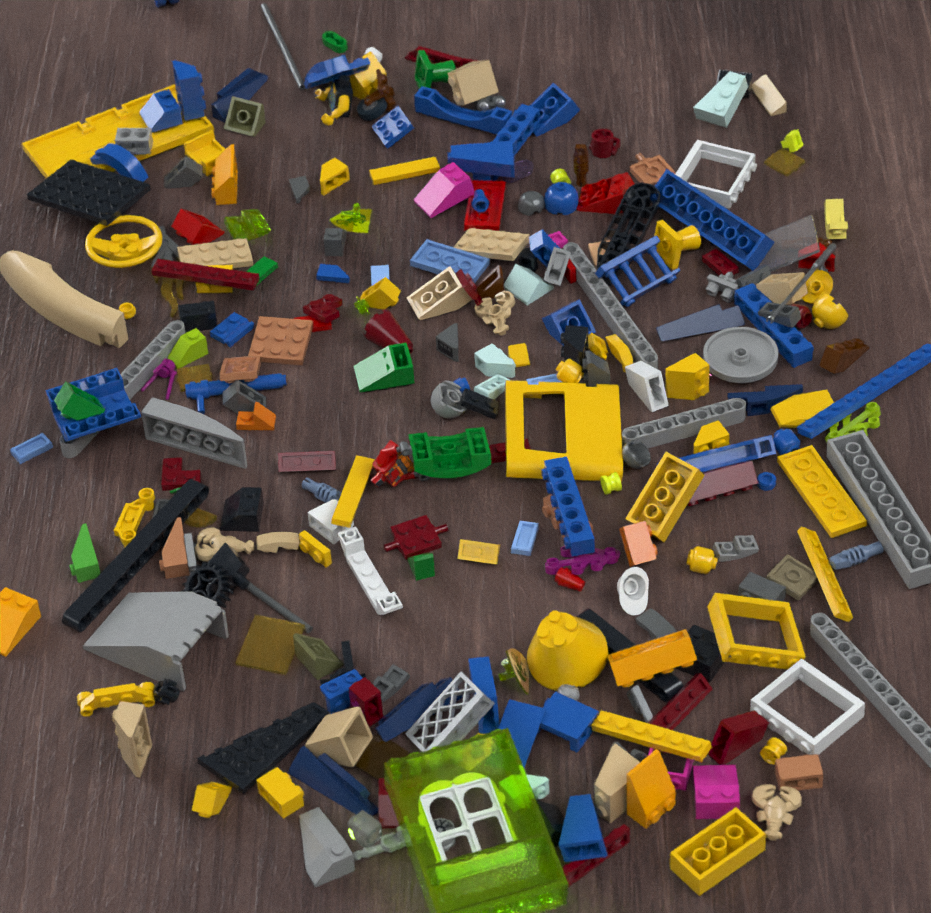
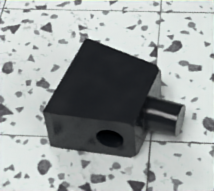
M224 543L210 561L221 564L224 568L228 569L229 574L233 577L231 582L235 585L230 588L231 590H234L237 586L244 590L250 583L245 577L250 569L236 550L227 543ZM210 575V576H208V577H209L210 579H211V578H216L217 575Z

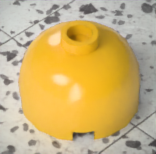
M822 293L813 303L812 315L815 318L814 323L818 327L833 330L844 324L849 316L840 303L836 305L832 302L834 298L826 293Z

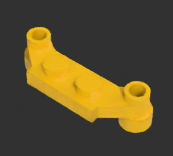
M151 488L141 489L139 491V499L126 503L115 526L114 535L120 538L124 547L136 536V531L145 511L154 509L155 495Z
M144 682L138 687L133 683L94 689L93 693L81 692L77 695V703L80 707L81 715L84 717L91 716L96 708H108L119 705L120 701L129 703L141 702L145 707H151L155 704V684Z

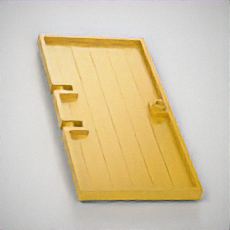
M175 84L122 104V109L120 110L114 107L85 119L86 123L84 124L78 121L22 143L23 150L45 178H48L71 159L110 172L116 171L107 164L93 165L90 158L95 155V151L104 148L108 143L115 144L117 128H148L140 115V110L154 93L169 89L177 101ZM181 112L183 124L152 133L153 145L151 154L133 155L138 161L144 160L180 146L210 130L214 132L213 124L206 116L185 121Z

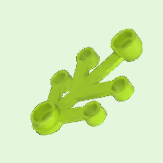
M869 402L866 404L865 411L851 422L850 416L852 414L843 418V428L841 430H837L839 422L829 427L830 433L825 437L826 443L829 439L851 434L849 433L851 431L858 432L863 430L868 436V428L875 429L880 426V406L876 402ZM866 418H869V419H868V422L861 423V422H863Z

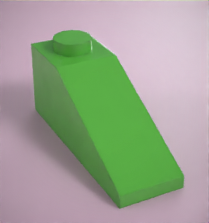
M86 523L82 524L71 555L73 564L69 565L72 576L76 575L78 583L96 579L100 575L99 564Z

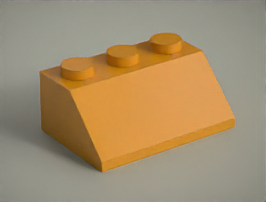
M231 144L216 158L215 166H212L213 176H215L212 177V186L215 187L212 188V198L216 199V205L237 204L238 168L235 146Z

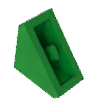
M433 553L408 557V562L416 581L435 576Z

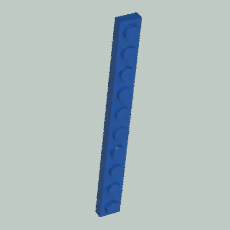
M931 344L923 345L915 352L797 426L798 434L810 439L814 438L931 362Z

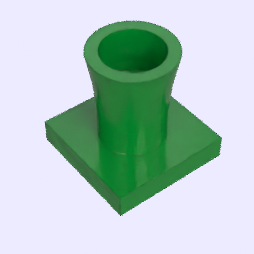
M418 50L414 79L419 89L422 86L431 89L432 82L449 83L448 73L455 70L453 60L431 64L425 50Z

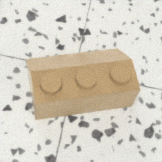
M120 701L118 708L113 711L112 721L115 722L116 726L115 735L118 736L119 740L118 748L121 750L123 760L133 774L140 778L152 748L145 705Z

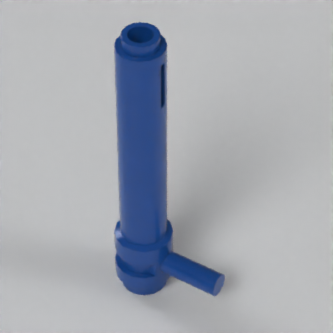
M282 373L260 375L250 382L239 380L256 391L287 386L286 375H282ZM201 380L199 383L191 381L190 384H185L187 399L196 400L197 411L205 414L204 399L210 398V396L223 395V391L232 383H225V381Z

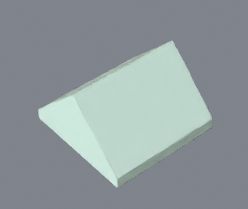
M515 264L504 283V289L510 291L514 297L526 305L531 304L554 289L553 285L544 282L543 278L517 264Z

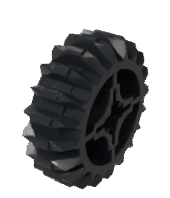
M211 561L209 563L203 562L202 566L196 565V570L190 569L191 574L190 576H185L187 582L182 583L185 589L181 592H194L216 601L219 607L226 608L225 602L231 601L229 595L234 594L230 588L235 586L231 582L233 577L229 574L228 569L224 568L221 564ZM210 575H217L216 578H208Z

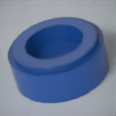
M763 472L757 476V486L759 489L769 491L775 488L776 476L774 474Z

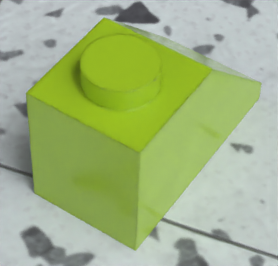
M197 328L181 335L167 358L174 362L177 369H180L207 355L206 337Z

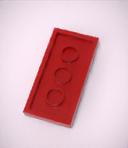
M471 180L474 192L478 189L484 191L489 201V207L484 212H477L472 207L474 195L468 197L464 230L476 228L499 231L506 181Z

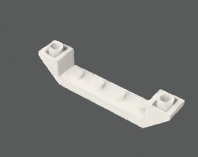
M353 527L339 532L338 537L346 561L378 615H385L403 608L396 593L389 592L365 552L364 540L358 529Z

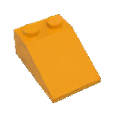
M6 587L0 592V655L5 657L41 617L38 600Z
M656 749L626 774L627 815L645 829L652 823L655 824L666 811L672 810L676 803L675 788L660 751Z

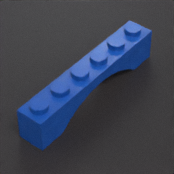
M423 86L414 95L415 112L494 134L501 131L506 121L512 117V111L500 107L486 111L465 109L450 102L437 90Z
M767 435L679 457V459L704 472L776 454L772 435Z

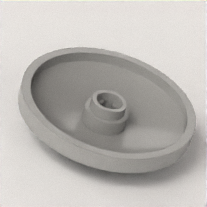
M731 327L713 334L707 340L703 349V360L709 364V371L716 377L734 383H749L768 376L775 369L778 363V347L769 335L760 330L749 327Z

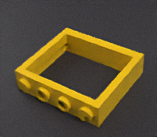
M714 593L707 607L723 662L788 670L800 659L804 660L806 658L789 602ZM727 615L778 621L788 650L735 644Z

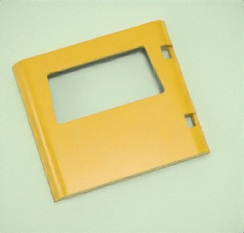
M505 381L506 477L543 479L541 469H544V460L567 456L575 480L600 481L601 476L606 475L608 477L612 473L617 472L622 482L623 455L619 385L596 384V387H586V383L538 382V385L528 384L527 381ZM542 394H564L566 453L524 448L523 398L542 399Z

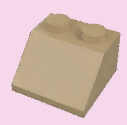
M804 272L771 274L756 284V287L772 302L781 304L805 275ZM806 282L786 305L794 304L808 293Z

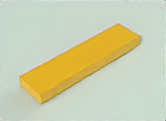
M431 157L369 170L373 185L436 173L440 170L437 158Z

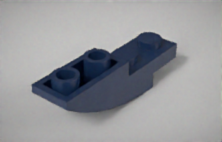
M803 384L765 386V391L727 393V400L733 398L743 399L746 402L747 416L772 413V406L793 395L802 394Z

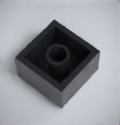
M693 624L688 634L697 660L693 661L694 664L691 666H678L675 668L692 676L701 673L707 682L710 683L725 662L722 661L715 633Z

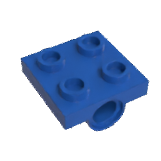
M399 106L372 125V128L387 149L414 129L412 123Z

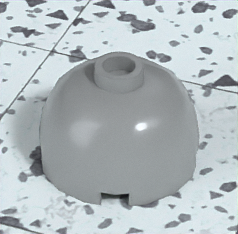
M446 380L433 390L430 401L436 414L446 419H452L460 416L467 409L461 406L462 393L459 391L461 389L459 385Z

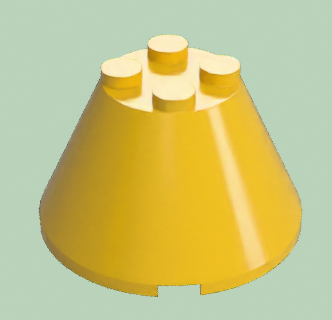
M552 611L541 621L527 652L528 668L534 679L548 689L558 691L562 684L580 686L582 688L595 680L606 665L608 659L606 638L602 631L593 623L568 613Z

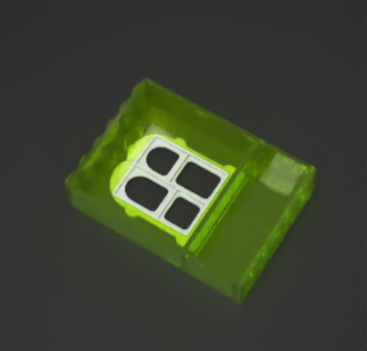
M508 728L496 729L484 735H475L463 741H453L449 745L442 747L435 746L430 750L420 753L414 752L403 758H392L384 763L385 787L430 913H539L567 904L568 882ZM471 788H482L489 794L493 806L479 812L468 813L463 800L464 794ZM440 797L452 800L456 805L462 826L438 832L429 810L432 801ZM495 816L499 820L507 843L481 850L472 824L476 821ZM463 835L466 836L473 853L447 860L441 843L444 840Z

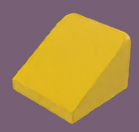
M525 343L508 346V357L514 360L516 367L530 365Z

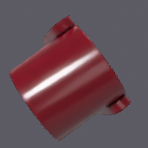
M602 128L593 131L589 145L593 156L597 158L615 156L621 146L620 139L614 137L613 132L608 129Z

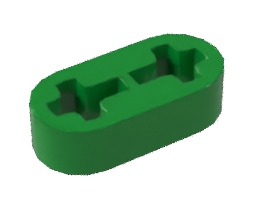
M327 31L322 34V42L326 47L336 53L347 51L346 39L333 31Z

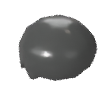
M536 191L524 192L518 201V210L528 216H532L535 211L540 213L545 207L544 197Z
M632 440L622 448L623 460L629 467L641 469L651 462V456L647 447L641 441L633 443L634 440Z

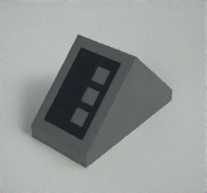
M457 323L452 324L436 336L437 351L455 362H459Z

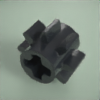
M166 678L164 681H159L154 688V694L158 696L156 701L167 705L170 702L174 703L180 693V690L176 688L177 682Z

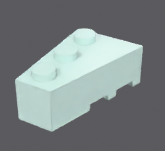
M729 72L693 107L696 119L727 128L748 88L746 77Z

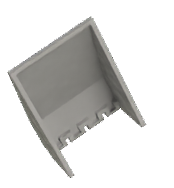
M194 592L128 593L83 645V649L154 680L164 681L165 678L177 682L176 688L184 691L186 685L182 662L179 661L184 658L189 649L194 646L201 637L200 635H203L205 631L223 639L228 638L225 610L221 609L216 601Z

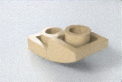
M272 532L258 535L256 537L257 550L266 553H277L278 547L287 550H298V533Z

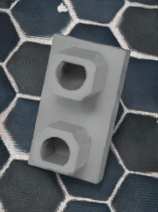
M727 272L725 275L720 274L719 277L709 274L707 277V294L714 297L718 291H721V299L730 303L734 298V290L738 289L737 281L733 279V273Z

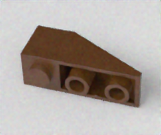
M858 338L827 345L819 366L834 374L844 372L868 351L870 346L864 344V341Z

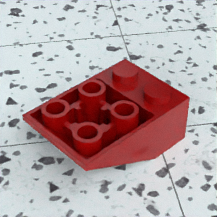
M628 172L608 179H602L596 183L586 184L581 189L577 211L615 214L625 192L635 183Z

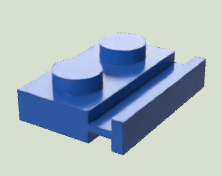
M234 312L212 329L210 336L231 347L254 328V322H249L247 318Z

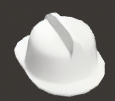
M638 567L627 569L617 583V591L622 609L632 616L643 613L648 602L649 579L645 571Z

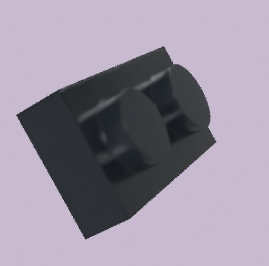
M467 388L462 392V407L495 420L499 409L498 401Z

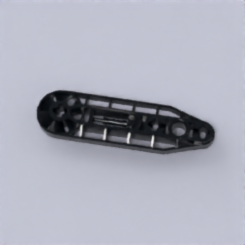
M636 183L627 189L598 247L596 270L601 265L631 250L632 244L638 246L642 243L660 205V192L654 185ZM655 194L658 200L651 201V195ZM621 211L625 212L623 216H619ZM644 219H648L646 224L642 223ZM615 223L618 224L617 229H612ZM638 231H642L640 237L636 236ZM608 236L612 237L610 242H606ZM602 248L606 250L604 255H600ZM616 269L615 275L618 277L623 270ZM602 277L608 287L612 285L608 277Z

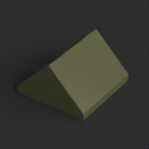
M232 96L224 129L255 137L266 123L264 105Z
M297 633L293 635L296 657L317 680L343 666L344 663L322 639Z

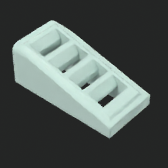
M497 374L475 386L474 391L495 400L505 391V381L509 379Z

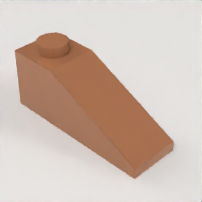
M181 517L176 519L162 550L163 559L159 560L161 572L165 571L166 579L189 575Z

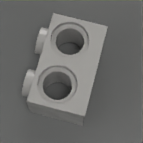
M117 128L115 144L125 148L131 154H151L153 145L151 128Z

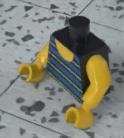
M341 75L340 79L332 81V85L327 87L326 91L317 89L315 92L318 95L316 98L320 101H325L328 96L332 115L329 116L325 113L321 117L322 123L327 126L332 125L335 118H349L353 98L350 77Z

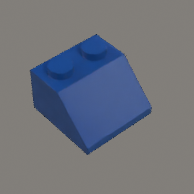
M169 89L154 93L140 110L142 119L147 127L151 128L152 133L183 124L181 108Z
M580 299L542 318L549 334L559 343L561 333L565 332L566 325L588 327V335L596 332Z

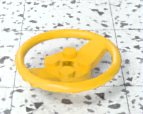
M123 215L116 218L108 226L100 223L89 232L85 241L86 252L96 263L111 268H127L139 265L152 258L161 248L163 236L160 228L153 221L141 216ZM123 222L146 225L155 234L140 239L136 233L114 234L111 236L110 241L95 238L106 227ZM97 254H100V255H102V256H105V257L109 258V260H108V259H104V258L98 256Z

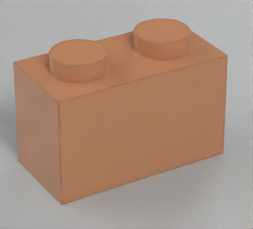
M818 754L790 758L784 757L775 760V775L779 791L781 786L792 787L798 791L822 788L823 771Z

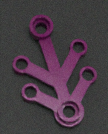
M562 546L560 548L561 556L571 557L570 550ZM607 547L604 550L595 548L594 553L572 556V559L559 561L557 558H549L545 563V572L549 575H556L561 567L571 565L572 574L580 575L590 564L591 570L600 571L605 564L617 563L620 551L614 547Z

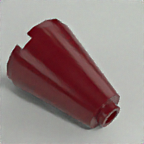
M383 309L384 313L380 315L376 313L368 321L364 328L366 334L363 333V336L368 341L382 348L388 345L407 342L409 353L413 352V343L388 309Z

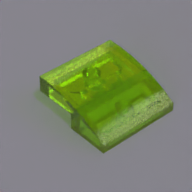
M258 209L242 210L241 216L224 218V224L234 240L247 238V241L259 238L271 230Z

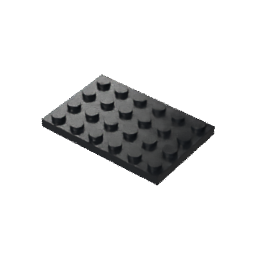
M71 159L27 193V198L30 201L108 226L151 190V187L148 183Z

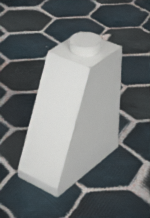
M643 361L625 367L628 384L651 412L669 406L661 371Z

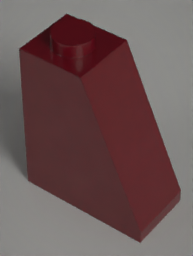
M755 710L722 719L712 740V747L707 754L718 764L726 765L762 740L769 722Z

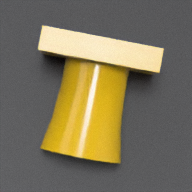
M657 221L654 236L657 235L660 242L656 246V251L668 267L672 270L677 269L681 251L697 250L700 247V234L697 228L692 225L675 232L665 221Z

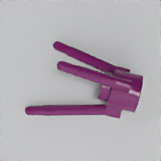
M165 358L153 370L154 375L141 388V391H145L158 375L162 378L170 376L165 398L169 400L173 380L177 374L174 371V362Z

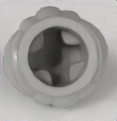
M562 684L558 689V693L575 701L579 699L580 693L576 686Z

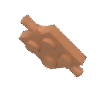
M642 153L636 155V159L639 162L630 166V172L640 183H649L654 186L666 169L676 174L660 155L653 158H645Z

